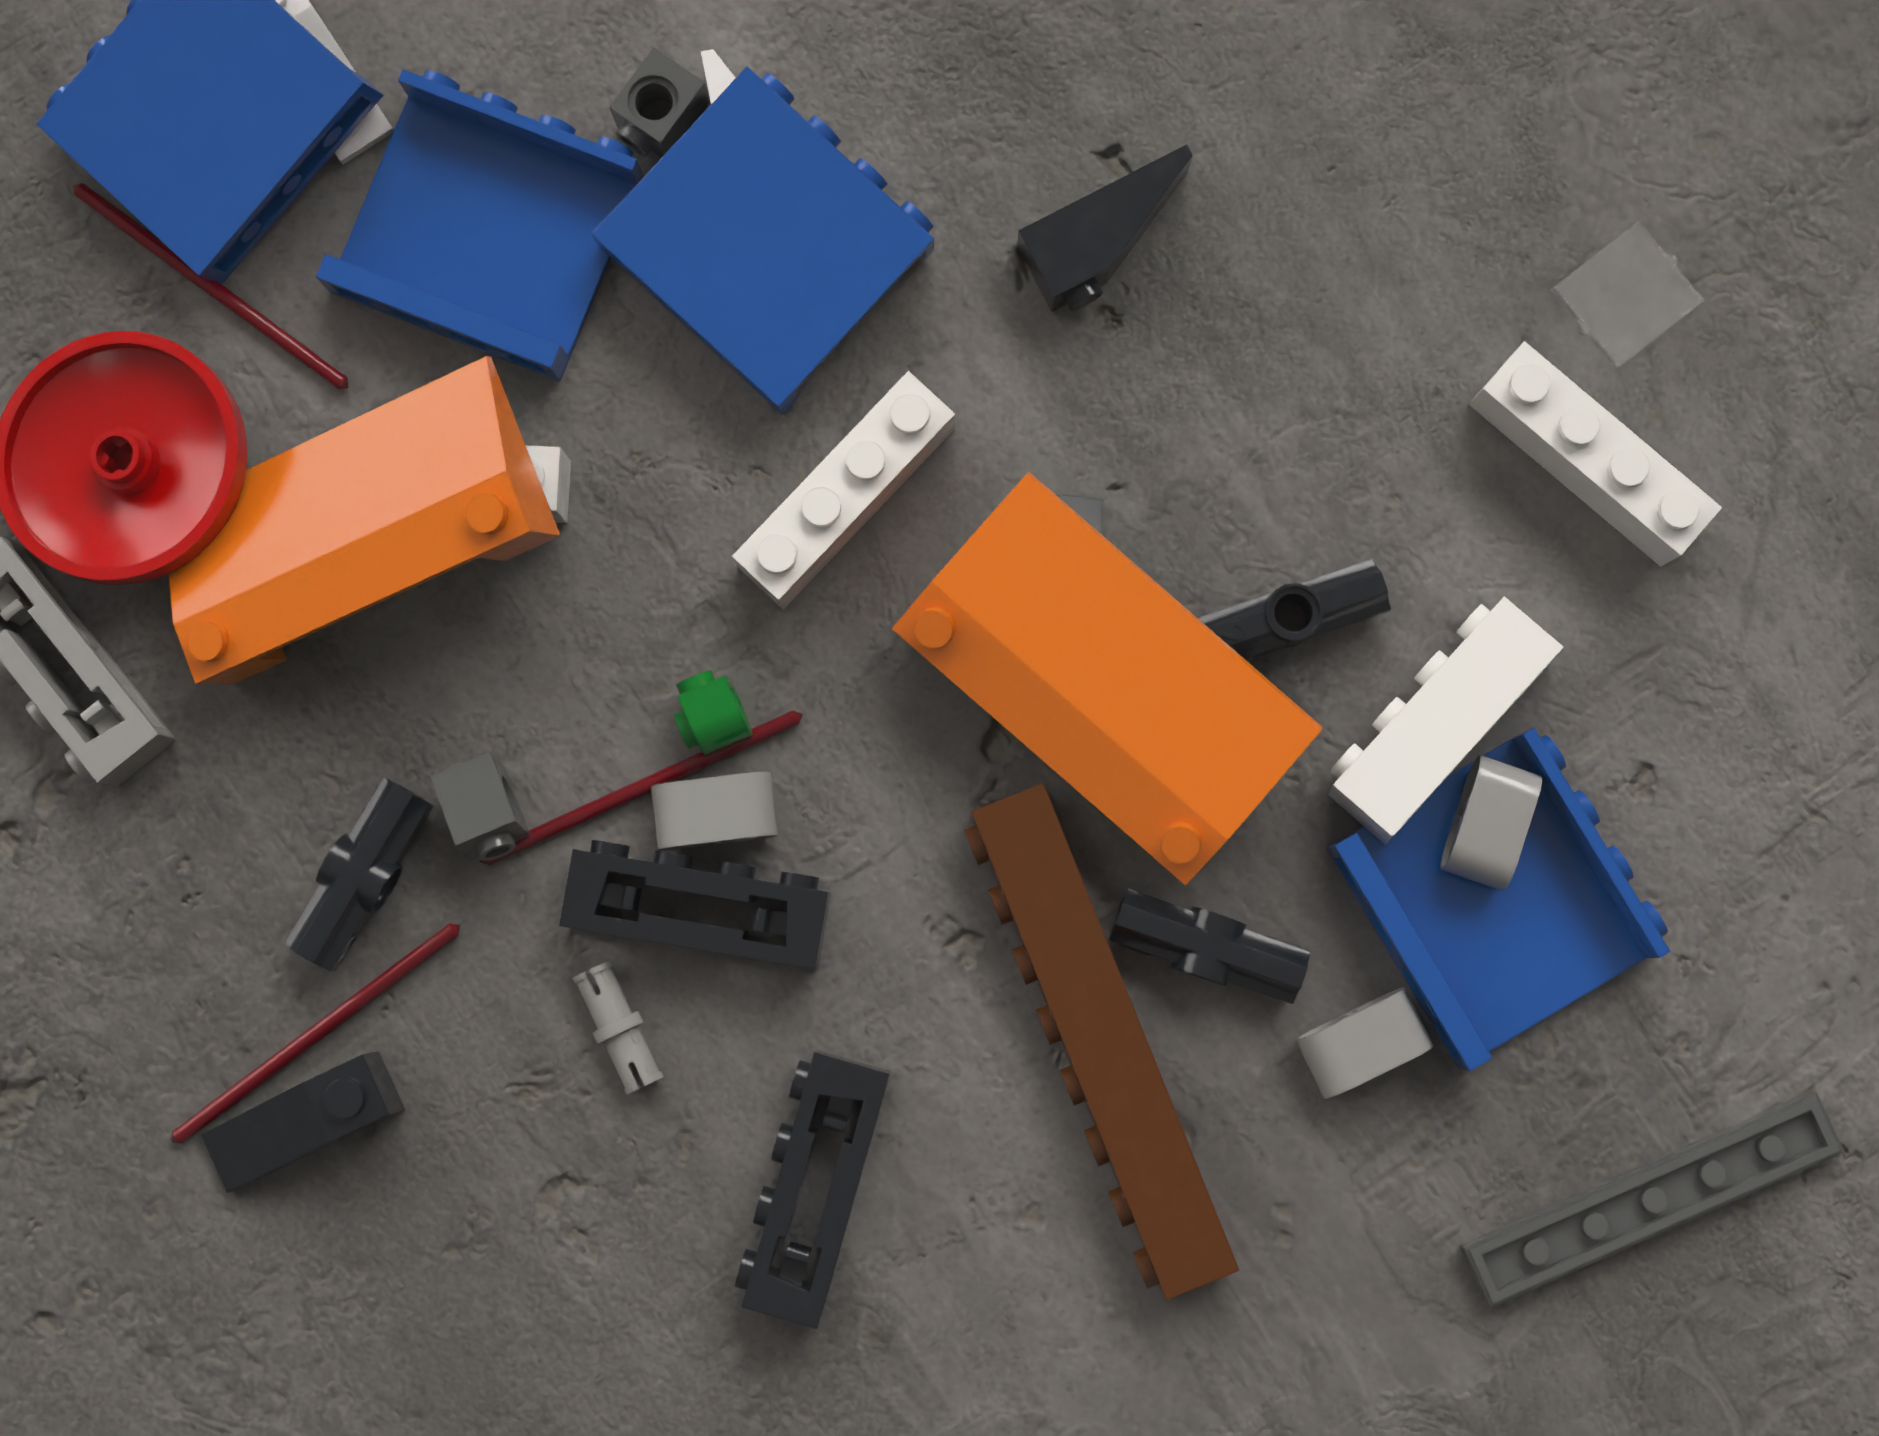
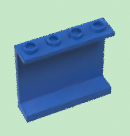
M131 0L127 7V16L111 35L101 38L92 46L86 58L87 64L71 83L61 86L52 94L47 102L46 113L36 125L198 276L223 284L384 95L366 78L349 69L275 0Z
M746 66L591 235L605 253L782 415L799 397L797 389L914 262L920 256L926 260L934 251V238L929 232L934 226L912 203L905 201L900 207L882 190L887 185V182L868 162L859 158L853 164L836 148L841 140L820 118L813 115L807 122L794 110L790 104L795 98L777 78L767 72L761 79Z
M403 69L398 82L408 96L341 258L338 259L325 254L316 278L330 293L561 381L611 259L598 246L591 233L644 177L638 160L632 157L634 152L626 145L610 138L599 137L597 143L576 136L574 135L576 132L575 128L553 116L541 115L539 121L521 115L517 113L518 107L498 95L484 92L481 99L461 92L459 91L460 85L456 81L438 72L425 70L422 77Z
M1535 728L1516 735L1483 755L1542 776L1540 795L1514 875L1504 891L1440 869L1445 843L1473 762L1449 775L1386 845L1363 826L1326 848L1458 1069L1472 1071L1492 1059L1493 1057L1489 1052L1642 960L1646 958H1661L1671 952L1662 936L1668 933L1662 917L1650 902H1640L1628 882L1634 877L1629 863L1614 845L1607 848L1594 827L1600 822V819L1593 804L1581 790L1573 792L1561 772L1562 769L1566 768V763L1560 750L1549 736L1544 735L1540 738Z

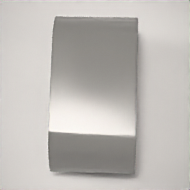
M1478 755L1471 766L1442 853L1440 869L1504 891L1514 875L1540 795L1542 776Z
M771 772L741 773L651 786L658 850L692 848L778 836Z
M1405 987L1369 1001L1308 1031L1295 1040L1324 1099L1353 1089L1422 1055L1434 1047Z

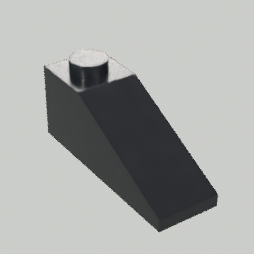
M1187 144L1018 230L1017 248L1051 312L1066 304L1070 311L1080 309L1103 294L1101 286L1108 283L1187 175L1193 156Z
M378 1051L357 1056L304 1081L201 1134L225 1190L229 1193L405 1110Z

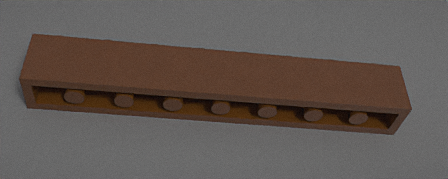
M1044 783L971 811V817L975 826L964 830L977 865L988 861L991 864L999 885L988 889L990 898L1001 925L1011 921L1015 924L1023 945L1012 949L1014 958L1025 985L1035 981L1039 984L1047 1005L1035 1009L1049 1045L1062 1042L1070 1066L1060 1069V1073L1073 1105L1086 1102L1095 1126L1085 1129L1084 1133L1098 1167L1110 1162L1119 1187L1109 1190L1108 1193L1122 1227L1133 1223L1136 1227L1143 1248L1132 1253L1146 1288L1159 1285L1165 1299L1169 1300L1240 1271Z

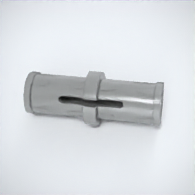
M607 961L572 979L577 984L598 1029L593 1032L597 1044L604 1042L623 1082L624 1091L628 1095L664 1076L659 1071L639 1028V1025L644 1023L639 1011L632 1013L613 973L612 964L610 961Z

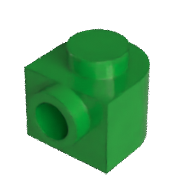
M708 670L676 684L680 694L677 697L683 710L674 713V718L681 736L689 749L699 745L703 753L708 755L753 735L750 723L731 678L724 675L715 679L712 671Z

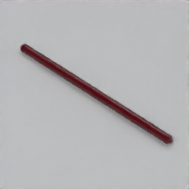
M86 184L73 185L74 196L81 199L271 341L312 369L335 388H349L347 376L332 367L286 331L219 282L198 276L158 237L94 192Z
M793 710L782 716L752 728L753 735L708 755H705L703 751L539 825L529 830V837L515 842L516 848L509 854L494 860H479V862L490 866L517 852L651 792V786L674 782L760 743L767 738L799 725L803 714Z
M447 924L443 929L214 1099L201 1111L173 1130L171 1142L183 1144L187 1139L227 1111L421 965L430 956L458 937L460 925Z

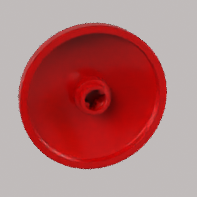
M113 331L87 336L67 344L41 361L24 378L11 396L0 419V510L8 526L25 548L38 559L70 576L91 583L104 585L142 583L169 574L184 566L209 546L221 532L238 502L243 487L247 466V438L239 407L231 391L219 375L195 354L173 341L153 334L136 331Z

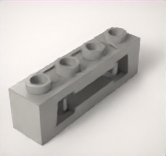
M0 537V677L10 685L17 682L31 699L25 705L28 713L47 733L52 734L56 731L70 748L64 754L67 762L84 781L91 783L95 780L100 784L118 787L173 743L176 738L22 545ZM21 589L33 604L25 600L19 592ZM33 618L90 691L106 695L112 704H103L97 700L85 710L30 639L25 635L14 632L6 621L10 620L19 626H23ZM118 712H119V713L122 715V717L125 719L124 721H122V720L118 717V715H117ZM87 723L92 725L96 729V731L99 733V736H96L94 734V732L90 729Z

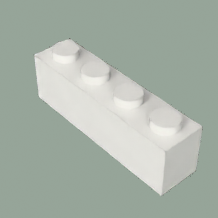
M1525 341L1513 352L1468 404L1660 567L1680 557L1722 508Z
M908 371L732 555L737 567L784 610L955 430V413Z
M1505 596L1491 611L1481 604L1457 630L1456 633L1464 641L1449 658L1439 650L1415 676L1414 679L1422 687L1410 701L1405 704L1400 698L1396 697L1374 721L1372 726L1380 734L1363 751L1354 743L1329 771L1338 780L1333 784L1328 795L1385 845L1563 649L1559 642Z

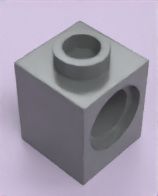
M653 47L609 108L616 126L619 128L616 135L624 144L642 156L646 157L650 151H653L662 158L701 116L709 105L710 99L704 81ZM653 100H666L672 104L671 111L662 119L648 120L641 116L643 108Z
M491 752L430 776L454 844L469 859L474 860L479 857L481 861H489L500 858L516 848L515 842L530 836L506 769Z

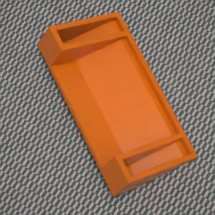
M485 356L246 470L238 502L221 532L198 556L168 574L173 625L195 684L238 683L286 661L287 659L282 647L477 558L506 561L561 536L492 357Z
M1030 472L1022 478L892 628L893 631L1185 886L1228 841L1323 728Z

